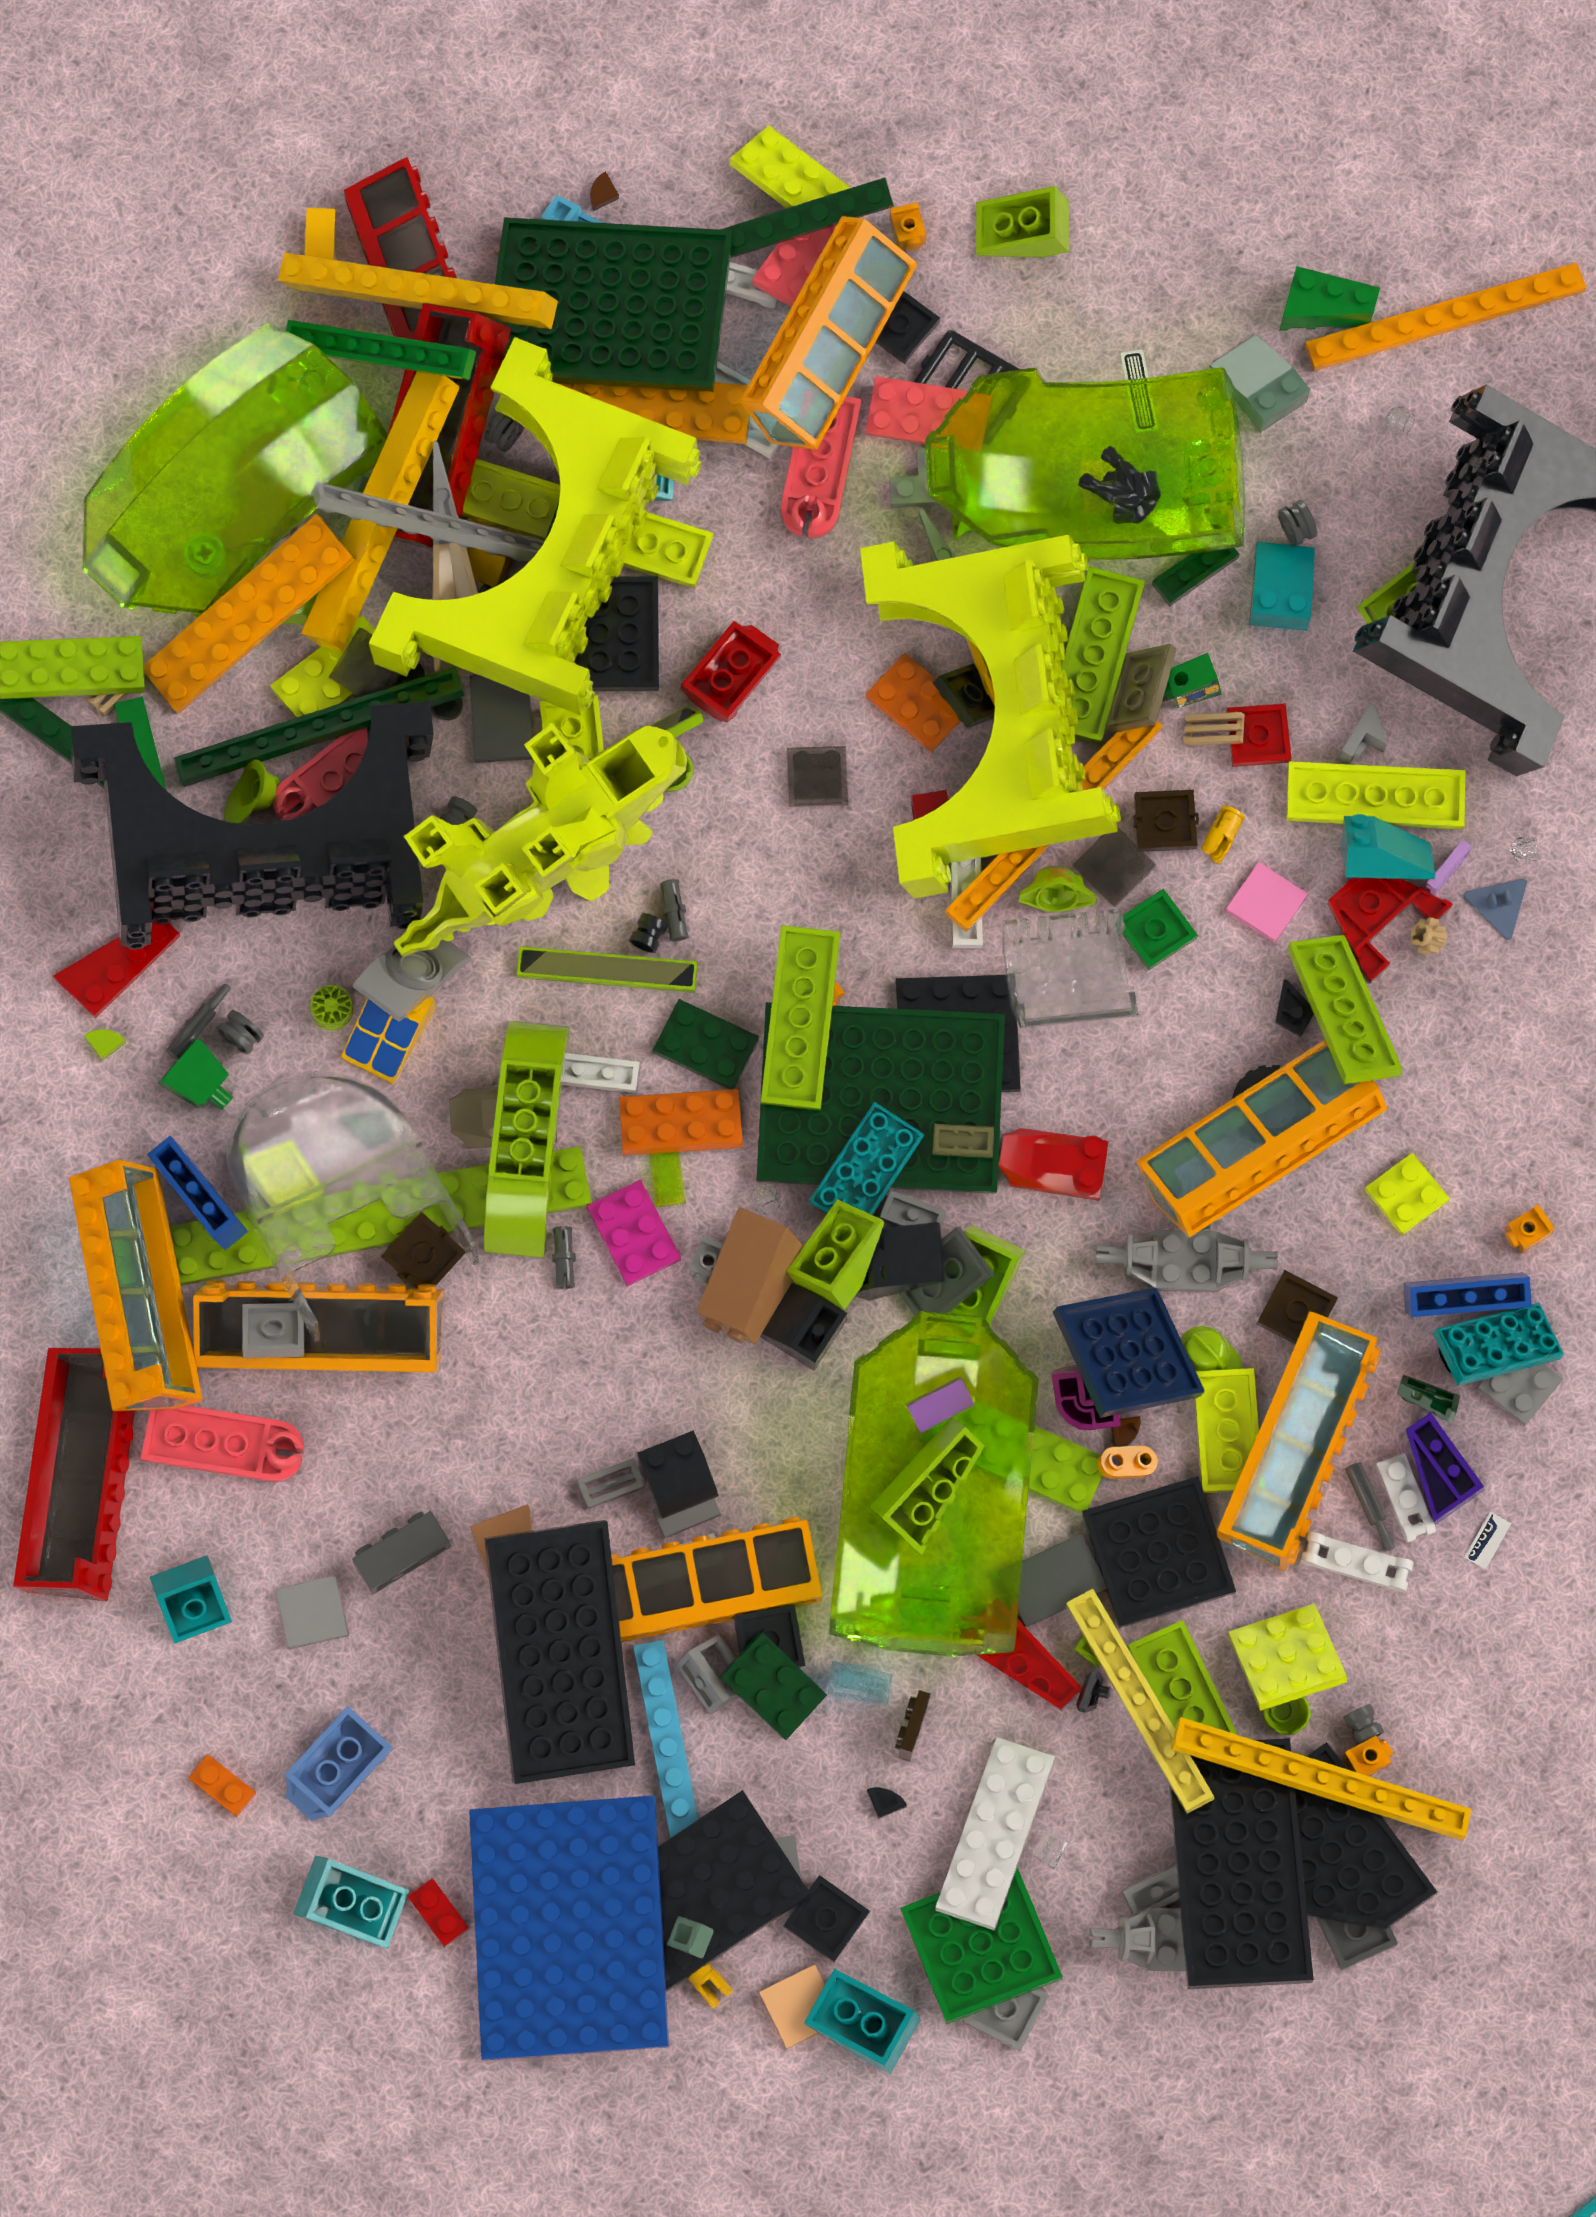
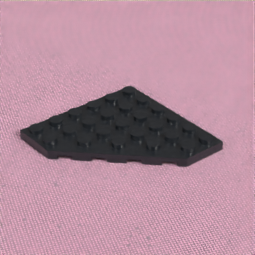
M1327 1742L1306 1756L1346 1769ZM1295 1788L1307 1916L1387 1930L1437 1895L1438 1891L1381 1815Z

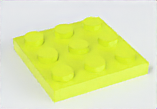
M1315 1603L1228 1631L1229 1640L1260 1711L1347 1683V1675Z

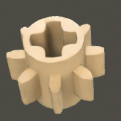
M1431 917L1427 920L1418 919V923L1411 929V945L1418 947V953L1429 955L1430 952L1439 953V949L1447 942V928L1439 926V919Z

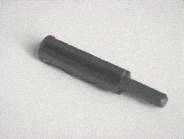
M223 984L208 1004L203 1003L169 1047L165 1049L172 1058L178 1060L216 1015L215 1008L231 990L228 984Z
M1362 1462L1348 1466L1345 1469L1370 1526H1376L1387 1551L1394 1549L1395 1546L1383 1522L1386 1516L1363 1468Z

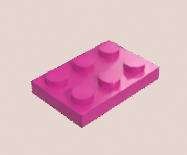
M641 1180L587 1205V1210L627 1287L681 1261V1256Z

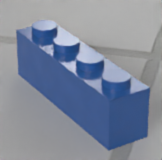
M171 1136L167 1137L147 1154L211 1237L225 1251L249 1232L186 1151Z
M1523 1272L1403 1283L1405 1313L1411 1317L1532 1307L1530 1277Z

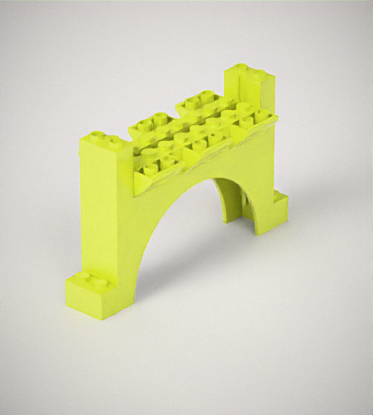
M514 337L490 388L501 394L495 406V411L512 418L531 432L543 445L557 469L560 478V498L551 531L542 547L524 568L505 582L485 592L449 600L420 599L393 592L369 641V646L374 664L406 677L411 668H416L420 659V652H423L581 716L584 707H590L595 692L592 691L593 681L590 680L589 669L574 663L577 654H582L588 643L586 627L584 625L588 617L592 618L601 603H606L610 597L612 579L620 575L624 565V561L621 559L622 550L620 548L624 540L629 541L637 526L641 527L644 524L647 516V510H645L649 500L652 502L655 500L659 490V485H657L658 474L688 486L691 477L696 478L702 464L699 461L700 450H698L697 438L552 382L553 374L550 371L551 362L548 360L547 350Z
M1069 535L914 566L912 560L907 559L905 551L900 550L894 541L860 548L867 605L878 604L880 620H919L938 624L953 630L980 650L987 663L994 688L995 713L991 737L980 764L970 779L951 799L936 810L911 822L893 826L899 883L914 899L948 893L947 883L951 882V872L949 866L945 864H950L951 862L966 861L1118 832L1117 822L1121 821L1118 804L1113 803L1111 795L1107 796L1102 787L1082 790L1081 781L1085 780L1084 766L1078 762L1076 754H1072L1071 744H1075L1074 725L1078 724V715L1076 708L1072 707L1071 697L1075 696L1073 682L1071 679L1068 680L1065 670L1062 671L1061 660L1065 659L1064 642L1068 641L1065 624H1061L1060 614H1064L1063 601L1061 596L1057 597L1054 587L1085 581L1084 571L1088 570V561L1086 554L1081 553L1079 544H1075Z

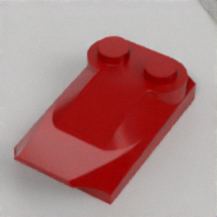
M733 621L682 682L680 689L692 703L710 716L728 723V721L736 717L738 709L781 657L778 651L779 644L753 625L741 626L736 621Z
M1019 1128L1013 1132L1003 1134L998 1168L1008 1178L1010 1187L1099 1201L1109 1141L1102 1140L1095 1135L1080 1137Z

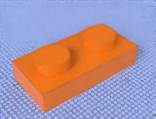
M209 1754L206 1755L188 1777L192 1783L236 1817L239 1816L256 1795V1791Z

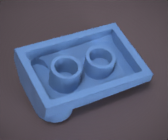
M347 1706L286 1772V1798L311 1821L323 1817H331L375 1768L386 1760L388 1754L394 1748Z

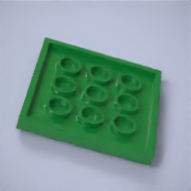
M1018 1867L995 1931L936 1911V1905L941 1892L900 1907L946 2025L1063 1979Z

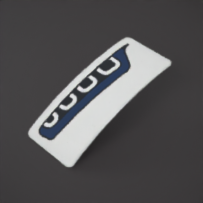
M1490 1511L1465 1558L1486 1569L1511 1523Z

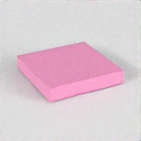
M1258 862L1227 906L1226 912L1273 943H1276L1307 898L1308 893Z

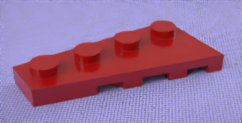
M152 922L150 945H145V947L140 949H129L127 946L120 947V938L118 937L53 975V978L96 1019L180 937V933L169 923L155 924Z
M1000 1599L995 1601L954 1640L1060 1710L1081 1692L1082 1687Z

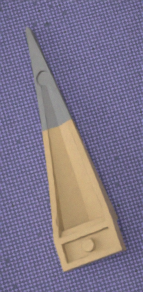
M435 441L433 443V512L458 518L439 444ZM433 539V600L458 599L479 594L467 549L454 542ZM433 657L435 673L455 666ZM455 666L459 676L475 674Z

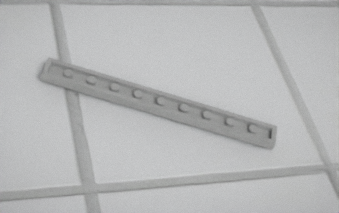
M316 482L312 491L316 507L327 513L337 512L355 520L364 519L372 521L382 527H396L409 534L419 533L427 535L437 541L446 540L457 543L464 548L473 547L481 549L491 555L501 554L509 556L519 562H529L545 542L541 539Z

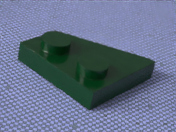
M1404 1374L1397 1394L1402 1396V1399L1406 1402L1416 1404L1447 1422L1453 1423L1460 1395Z

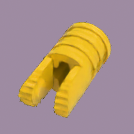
M1227 805L1221 806L1201 846L1202 851L1207 855L1210 854L1211 860L1216 864H1220L1226 857L1234 837H1236L1242 825L1241 823L1245 819L1243 813Z
M711 1963L700 1968L688 1978L712 2009L719 2005V2000L706 1986L707 1980H711L718 1990L726 1996H729L734 1991L719 1972L712 1967Z

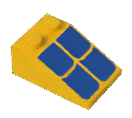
M429 996L398 1022L367 998L343 1050L341 1059L394 1085L436 1009L435 999Z

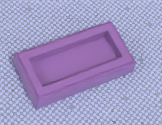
M960 1376L906 1404L920 1433L975 1405Z

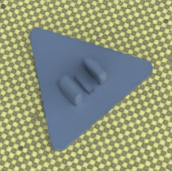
M1519 879L1466 891L1464 898L1505 939L1509 940L1513 936L1527 881Z

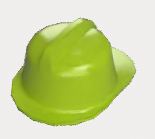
M253 760L245 767L239 781L227 798L224 808L225 821L241 823L251 812L265 810L273 803L280 779L266 772L261 761Z
M1206 1326L1193 1327L1181 1337V1341L1195 1371L1243 1369L1242 1360L1237 1351L1213 1328Z

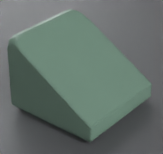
M678 1916L667 1945L698 1958H703L713 1935V1929Z

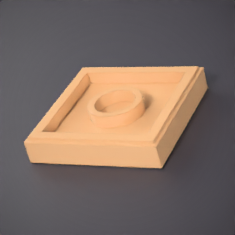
M815 1964L759 1992L786 2049L819 2034L804 2024L825 1986Z

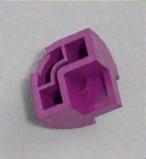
M1070 1365L1052 1371L1051 1376L1056 1407L1059 1415L1068 1424L1079 1430H1096L1121 1426V1414L1100 1418L1077 1365Z

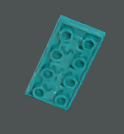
M874 1102L808 1203L827 1215L838 1199L873 1215L925 1134Z
M1540 1303L1532 1304V1307L1516 1308L1437 1328L1433 1333L1457 1386L1557 1361L1565 1355Z

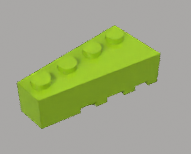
M951 1417L869 1508L907 1544L922 1555L927 1547L926 1542L932 1531L936 1532L941 1523L940 1517L947 1505L952 1504L959 1484L967 1478L985 1445L964 1425Z

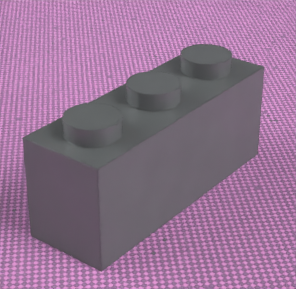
M423 1511L415 1514L408 1519L407 1522L409 1524L402 1529L393 1528L381 1536L382 1541L374 1546L369 1543L355 1552L356 1557L352 1558L353 1564L372 1595L451 1547L448 1537L431 1511L426 1514Z

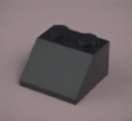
M694 1430L637 1452L640 1468L662 1519L719 1496Z

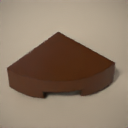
M606 171L596 178L591 187L590 199L593 211L619 199V194Z
M1140 1416L1122 1418L1121 1426L1111 1427L1113 1447L1129 1446L1128 1444L1134 1441L1140 1429Z

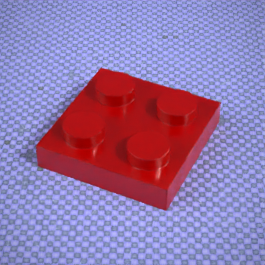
M1286 703L1227 708L1226 713L1242 712L1244 714L1243 743L1230 744L1232 767L1289 763L1292 760ZM1237 721L1227 722V724H1237ZM1228 731V734L1236 735V731Z

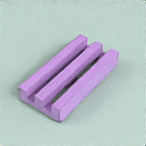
M1465 840L1459 843L1435 872V879H1429L1426 883L1425 889L1430 891V894L1435 896L1468 857L1471 845Z

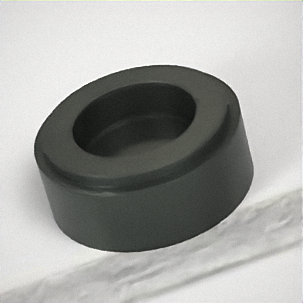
M462 698L433 706L435 714L440 719L447 721L456 719L463 710Z

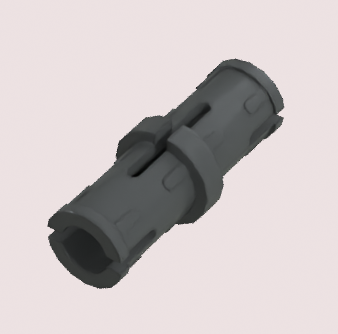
M665 880L660 883L664 900L662 912L663 916L667 918L670 941L686 940L689 938L684 916L686 906L682 904L679 880Z
M562 1226L553 1228L555 1253L552 1254V1262L555 1263L556 1267L555 1287L563 1289L564 1277H566V1289H572L575 1287L573 1262L576 1261V1254L572 1251V1227H564L563 1239Z

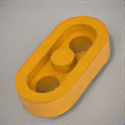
M1147 1446L1110 1447L1103 1451L1097 1459V1468L1101 1475L1107 1479L1145 1478L1152 1474L1158 1465L1155 1452ZM1140 1456L1146 1458L1147 1465H1144L1141 1462ZM1112 1457L1118 1460L1119 1466L1113 1464Z

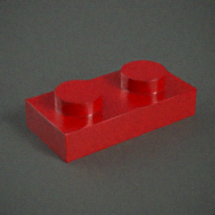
M433 1878L407 1896L444 1948L469 1930L468 1925Z

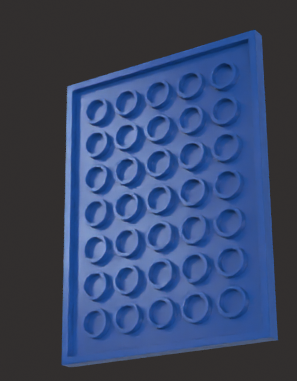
M655 1796L469 1809L481 2060L670 2047Z

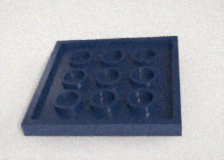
M1157 1288L1057 1306L1052 1312L1100 1418L1201 1397L1205 1392Z

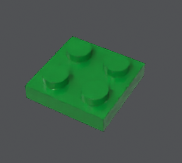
M1164 888L1116 919L1114 923L1148 970H1151L1198 937V934Z

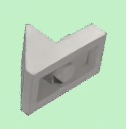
M1371 703L1368 705L1341 752L1339 760L1345 764H1350L1353 758L1359 760L1367 744L1381 752L1385 751L1387 746L1385 734L1376 706Z

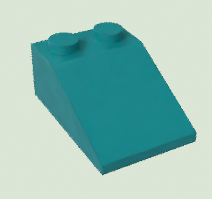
M1256 542L1249 625L1301 631L1308 630L1312 608L1315 547Z
M1363 814L1344 816L1341 847L1346 877L1435 879L1430 842L1374 816Z
M315 1855L293 1914L388 1949L409 1890L332 1859Z
M834 1968L804 2024L860 2059L891 2074L921 2020L915 2010Z

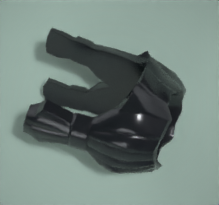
M1109 446L1102 451L1101 459L1115 468V471H1108L1102 481L1095 479L1092 474L1085 473L1080 477L1078 486L1097 494L1104 501L1114 505L1113 521L1116 524H1140L1154 510L1161 497L1156 471L1149 470L1140 473L1131 463L1124 460L1115 448Z

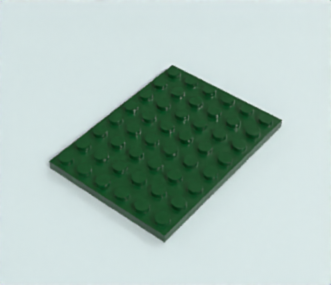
M504 217L495 285L545 292L556 299L558 304L552 329L496 321L511 328L503 360L514 337L547 350L548 360L551 362L550 371L553 374L552 382L714 392L733 242L732 230Z
M771 1002L765 1003L761 1094L772 1008ZM832 1006L821 1110L761 1104L760 1100L756 1182L819 1185L873 1103L876 1102L925 1134L890 1189L997 1194L1005 1014ZM934 1124L994 1127L993 1158L932 1155Z

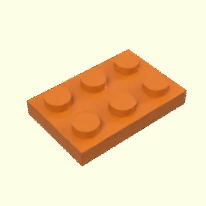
M904 653L866 693V698L933 753L961 721L933 684L936 678Z

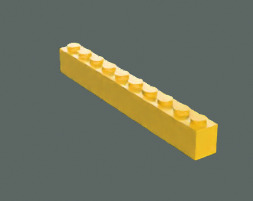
M285 252L278 276L279 282L294 290L421 309L424 303L478 313L494 321L552 329L558 304L556 299L541 291Z
M416 372L363 494L405 505L409 504L432 452L433 443L440 434L460 386L446 376ZM351 519L341 542L356 560L319 591L301 631L302 635L317 645L344 651L398 528L392 526L382 527L375 522L364 519Z

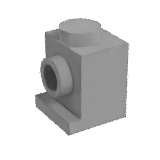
M704 1235L702 1236L700 1245L689 1267V1275L693 1276L692 1280L694 1282L707 1286L723 1243ZM709 1257L714 1259V1263L707 1266L703 1263V1260Z

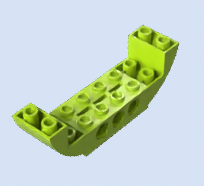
M510 1021L508 1024L501 1059L488 1173L484 1252L544 1258L550 1183L564 1059L568 1049L570 1026Z

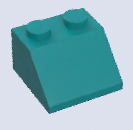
M208 1555L150 1576L156 1598L174 1644L232 1622Z

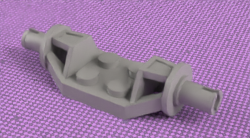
M1156 1229L1134 1237L1127 1235L1126 1243L1123 1246L1096 1245V1264H1123L1126 1276H1132L1149 1288H1157L1158 1291L1215 1293L1241 1279L1247 1280L1248 1272L1251 1269H1278V1251H1251L1248 1239L1241 1241L1217 1231H1199L1189 1238L1182 1230ZM1132 1262L1150 1265L1151 1271L1132 1266ZM1241 1266V1270L1222 1273L1223 1268Z
M1147 1908L1129 1918L1121 1917L1117 1929L1090 1928V1937H1102L1101 1940H1089L1090 1948H1117L1121 1961L1129 1960L1147 1971L1186 1972L1180 1908ZM1145 1925V1927L1130 1929V1927ZM1130 1949L1145 1951V1953L1130 1951Z

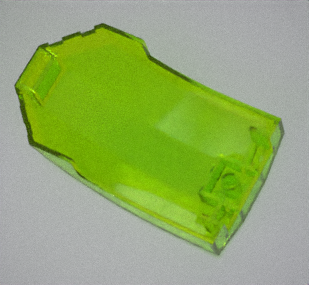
M266 323L212 360L176 390L129 438L97 478L83 500L82 569L123 608L149 607L152 608L153 612L170 614L183 611L194 613V616L199 617L252 571L254 565L276 543L318 508L316 507L312 492L316 482L344 489L375 467L388 434L355 382L314 344Z
M1224 367L1165 376L1105 382H1045L1037 368L981 375L971 384L972 388L962 400L959 398L944 416L946 419L935 431L932 430L925 438L928 495L990 544L1009 547L1069 535L1075 544H1079L1081 553H1085L1087 559L1100 560L1159 558L1244 546L1246 500L1242 444L1233 383ZM1109 446L1115 448L1118 454L1124 460L1131 463L1140 473L1149 470L1156 471L1161 497L1154 510L1140 524H1116L1113 521L1114 505L1104 501L1097 494L1078 486L1080 477L1085 473L1092 474L1095 479L1102 481L1108 471H1115V468L1101 459L1102 451Z
M920 1311L912 1317L908 1324L900 1330H895L879 1342L876 1348L854 1361L829 1635L889 1651L950 1657L1014 1652L1039 1378L1032 1370L1029 1371L1013 1349L990 1328L991 1325L981 1316ZM960 1376L975 1405L952 1417L964 1425L985 1447L967 1478L959 1484L955 1492V1499L951 1505H947L939 1519L941 1521L936 1532L932 1531L926 1542L927 1547L921 1555L869 1507L949 1420L947 1419L920 1433L906 1404Z

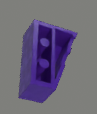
M1431 1412L1406 1429L1407 1438L1429 1509L1436 1525L1485 1491L1484 1485Z

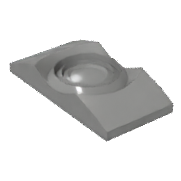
M441 940L439 946L433 950L418 951L402 957L394 946L388 952L379 955L356 979L353 987L400 1022L465 966L471 957L452 942Z

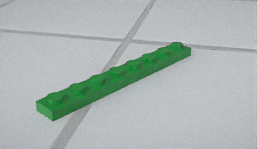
M288 320L281 346L283 349L294 352L465 380L470 379L476 351L469 348Z

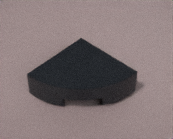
M881 1787L867 1789L878 1819L907 1808L904 1799L889 1789Z

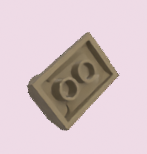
M498 1087L465 1089L449 1099L451 1133L461 1139L467 1146V1149L489 1148L492 1146ZM556 1130L555 1143H557V1130Z

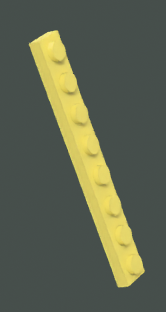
M1094 1589L1067 1602L1068 1610L1185 1812L1188 1814L1214 1800V1795L1191 1756L1171 1749L1175 1728Z

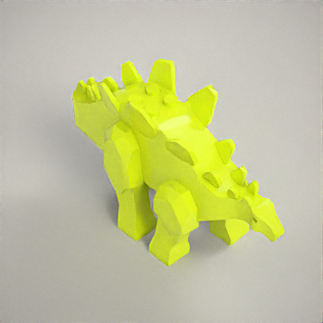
M551 723L524 744L534 760L533 774L525 783L534 799V802L529 807L520 811L497 831H493L483 821L475 817L463 824L451 825L431 815L404 836L423 867L428 869L442 864L446 872L440 883L434 907L423 919L412 921L405 933L394 941L393 944L400 955L405 957L418 951L433 950L439 946L441 940L452 941L454 939L453 932L456 930L466 933L471 928H479L485 924H497L501 927L521 919L530 921L541 918L546 914L554 898L551 887L563 880H566L573 893L589 901H593L606 893L609 889V865L618 859L625 845H642L648 842L653 831L640 818L646 812L653 811L662 803L664 798L663 792L686 771L687 758L681 743L675 739L672 733L653 726H644L633 731L589 760L574 750L556 724Z

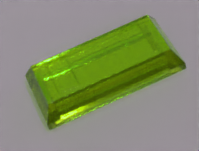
M679 1152L649 1154L656 1207L686 1204Z

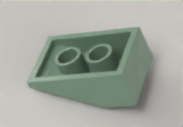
M1257 334L1209 365L1260 433L1307 403L1310 388L1296 370Z

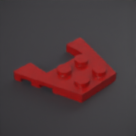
M1352 878L1327 903L1343 935H1345L1366 980L1370 984L1390 965V962L1370 941L1410 904L1426 919L1429 917L1440 919L1453 906L1450 901L1442 900L1430 894V891L1425 888H1418L1399 878Z

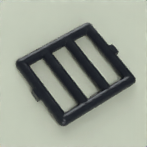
M948 330L932 355H927L921 363L922 370L914 382L926 384L952 344L967 351L945 387L957 389L977 358L992 367L976 392L988 394L1002 372L1017 380L984 430L982 443L988 444L1006 417L1010 419L1015 412L1016 406L1014 405L1031 381V377L1028 373L954 330Z

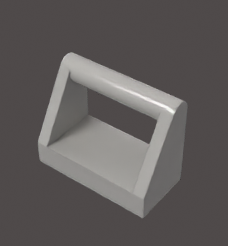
M718 1634L688 1651L676 1664V1667L710 1715L738 1697L734 1691L728 1692L703 1657V1654L714 1646L728 1665L737 1657L722 1634Z

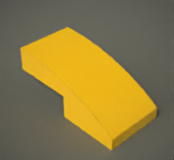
M307 208L305 256L334 260L336 209Z

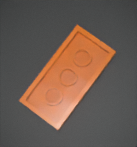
M739 1089L619 1097L623 1156L743 1148Z

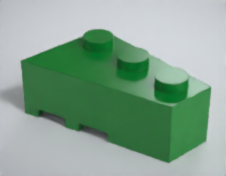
M1296 266L1279 331H1288L1291 328H1306V330L1316 329V327L1352 328L1371 323L1380 287Z

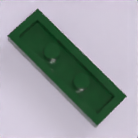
M1221 532L1154 579L1152 586L1170 607L1237 560L1240 554Z

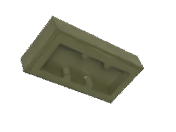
M934 1124L932 1155L993 1158L994 1127Z

